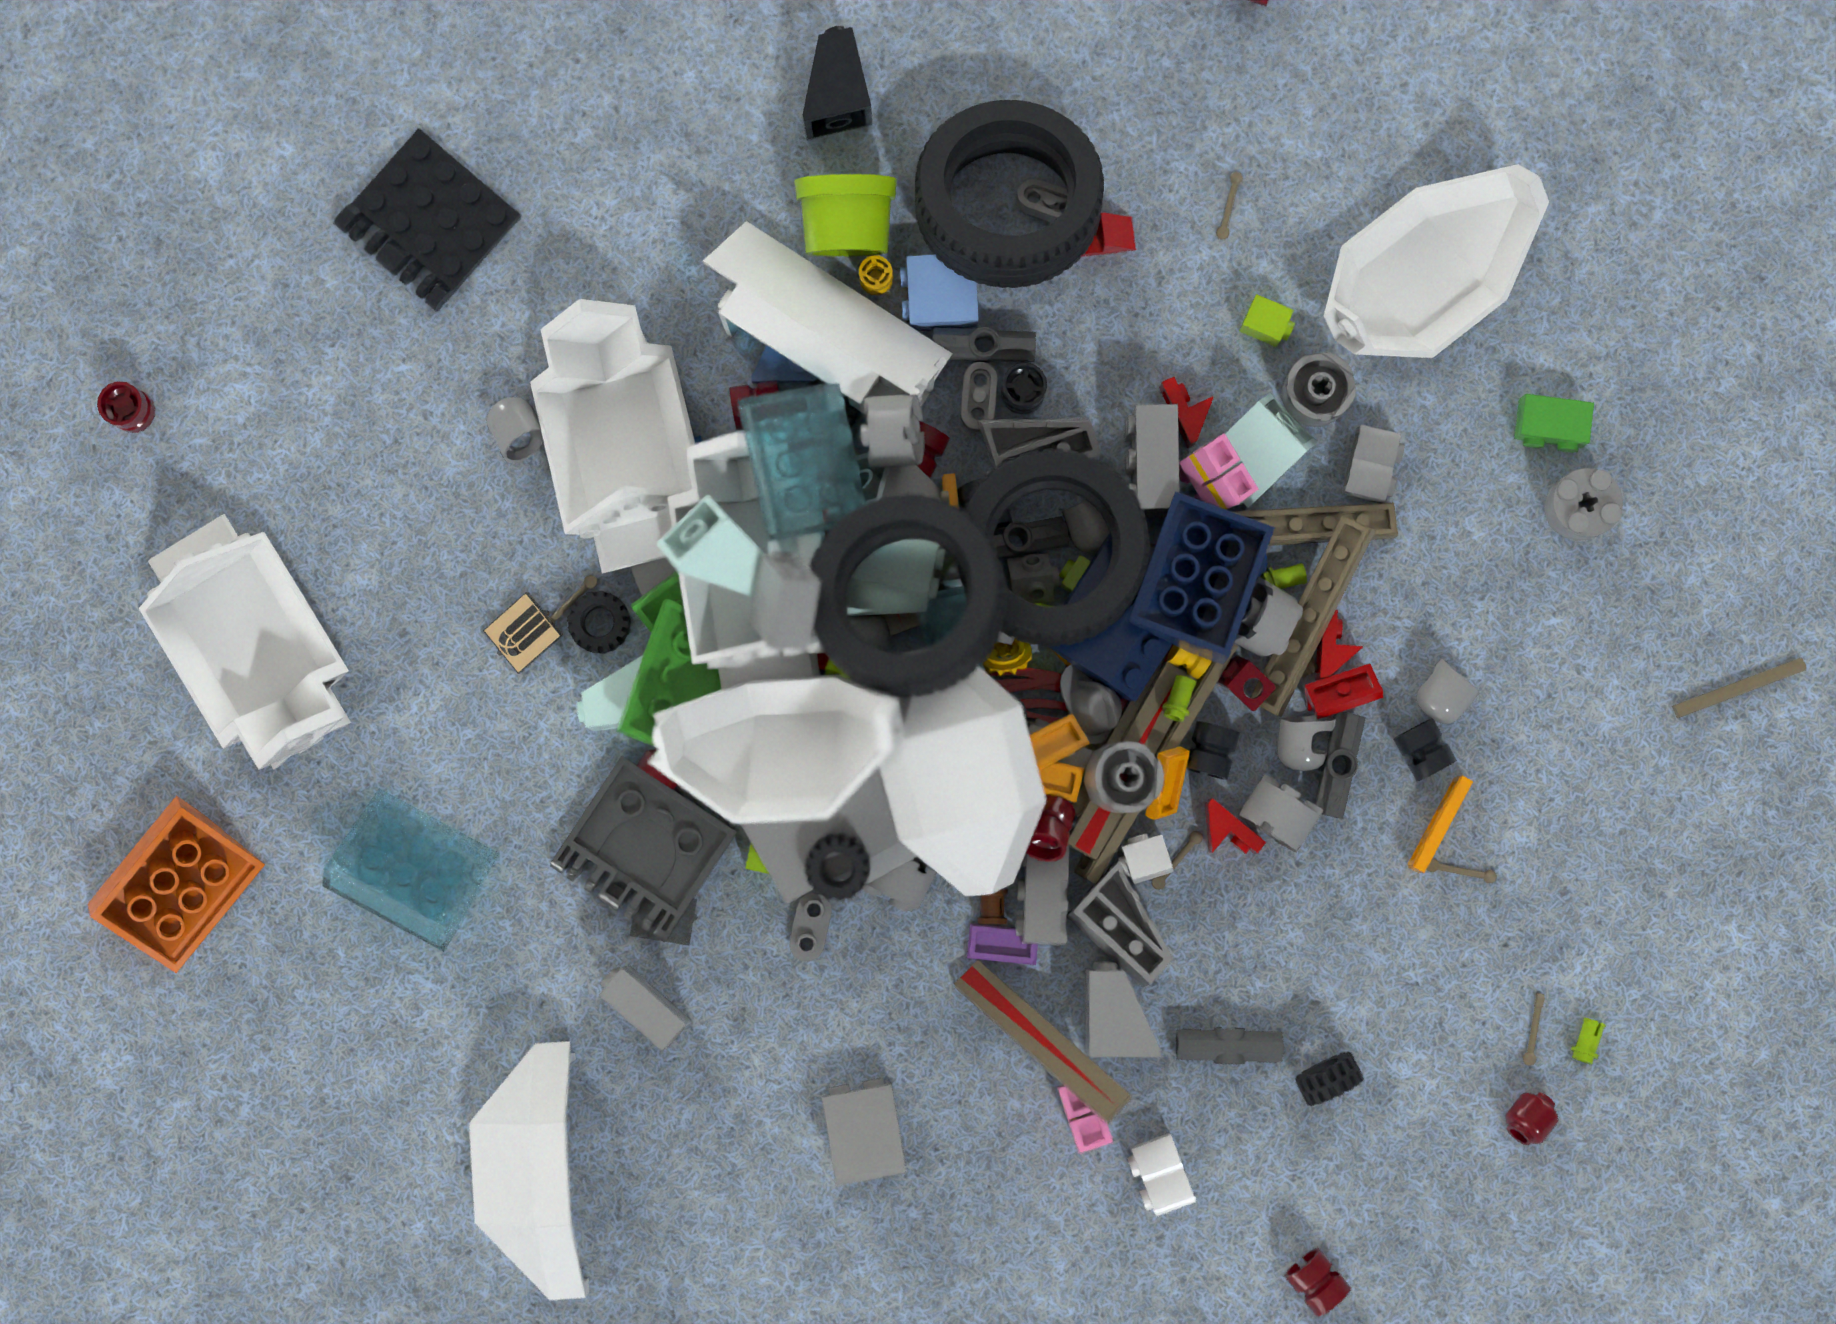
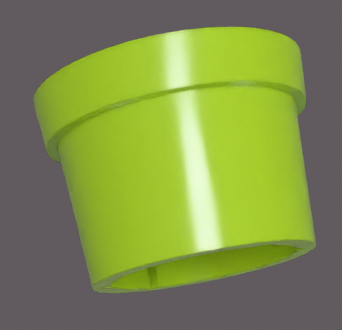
M829 174L807 176L794 180L796 200L801 202L805 252L807 255L836 257L872 256L888 253L891 201L895 200L896 178L872 174Z

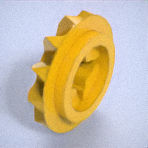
M1014 638L1012 645L1001 642L994 643L993 651L988 655L983 664H979V667H984L987 673L997 671L1000 676L1005 672L1015 675L1017 669H1026L1028 661L1032 660L1031 646L1026 642L1018 641L1017 638Z

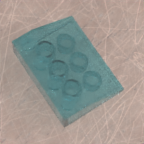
M839 383L811 386L737 400L769 542L828 532L848 512L855 511L858 506L867 503L864 497L860 471L852 443V434L849 429L844 398Z
M379 788L323 868L322 886L444 952L463 923L500 853Z

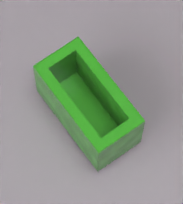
M1526 393L1518 401L1514 439L1523 440V446L1530 448H1543L1544 443L1557 445V450L1561 452H1578V448H1583L1590 443L1594 402Z

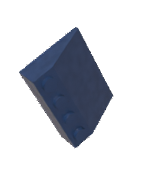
M1175 491L1128 622L1189 653L1223 665L1230 656L1275 527Z
M1110 533L1064 605L1077 602L1089 595L1105 577L1112 558V539ZM1150 546L1146 570L1148 568L1150 559L1154 551V548ZM1136 598L1116 623L1107 627V630L1097 636L1086 638L1082 642L1071 645L1048 646L1095 682L1113 689L1120 699L1136 702L1172 645L1128 622Z

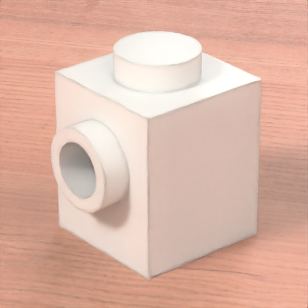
M1147 834L1128 839L1129 845L1122 847L1125 856L1118 858L1125 870L1123 872L1126 877L1131 876L1134 884L1174 872L1162 835L1148 838Z

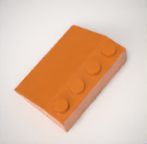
M176 795L88 902L89 914L92 919L177 973L265 864L207 816Z

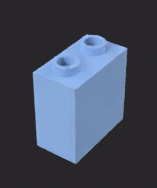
M936 255L906 256L907 267H900L901 288L908 287V300H902L903 321H910V326L917 331L933 330V328L957 329L978 327L977 283L975 281L968 280L954 273L943 262H940Z

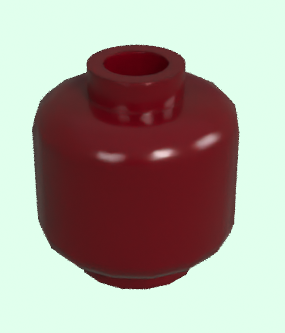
M1541 1092L1537 1094L1522 1093L1505 1115L1508 1133L1521 1144L1527 1146L1531 1143L1541 1144L1559 1122L1558 1114L1554 1109V1101Z

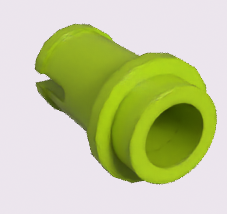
M1302 563L1276 570L1270 567L1266 569V572L1261 573L1262 579L1280 589L1307 584V574Z
M1175 675V681L1168 702L1162 706L1165 710L1163 715L1168 719L1183 722L1184 718L1190 714L1187 709L1193 689L1196 686V681L1186 676Z
M1590 1018L1583 1019V1025L1576 1046H1571L1570 1049L1573 1051V1059L1590 1065L1593 1064L1594 1059H1598L1599 1055L1596 1052L1603 1030L1606 1027L1604 1023H1598L1599 1021Z

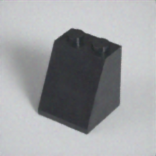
M834 26L825 30V33L818 35L802 114L807 140L873 125L871 102L852 27Z

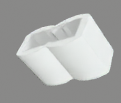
M1170 1133L1130 1147L1133 1155L1127 1157L1133 1176L1141 1175L1145 1189L1139 1192L1146 1211L1153 1209L1157 1217L1196 1202Z

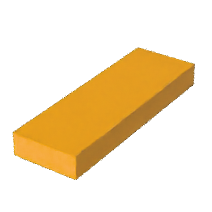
M1463 775L1453 778L1407 864L1408 868L1417 873H1425L1473 783L1472 780Z

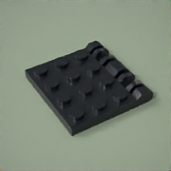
M418 128L357 198L337 215L334 225L345 234L349 232L348 236L354 242L363 238L366 231L373 224L378 226L381 230L371 237L364 251L372 256L389 237L392 238L378 252L376 261L396 276L410 259L414 257L416 260L406 267L399 278L404 285L411 283L422 268L426 267L431 274L426 276L418 285L415 294L423 299L429 293L425 303L437 312L522 216Z

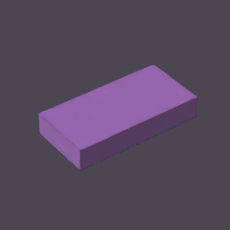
M970 923L967 958L1036 965L1038 944H1022V936L1015 935L1016 928Z

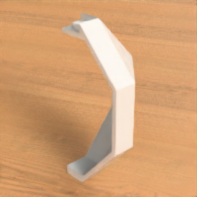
M1517 164L1417 187L1341 246L1324 312V318L1335 341L1357 355L1433 358L1504 303L1509 297L1549 204L1540 176Z
M921 650L903 652L902 654H904V653H913V652H917V651H921ZM978 665V669L971 673L969 677L964 680H958L956 685L948 687L946 690H936L934 694L915 697L913 694L909 697L891 696L898 701L904 734L895 748L879 764L899 841L965 896L990 895L1014 883L1046 802L1022 706Z
M841 675L751 680L653 714L656 724L653 728V743L658 751L648 763L733 824L829 819L895 748L904 734L897 699Z
M570 1041L535 1043L469 1122L474 1223L549 1300L585 1298L589 1294V1279L582 1278L571 1222L566 1114L570 1063L576 1060L575 1053H571Z

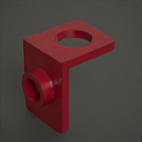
M1237 655L1231 658L1216 683L1229 689L1251 711H1256L1276 688L1251 661ZM1251 678H1257L1262 685L1261 693L1255 698H1248L1244 693V684Z

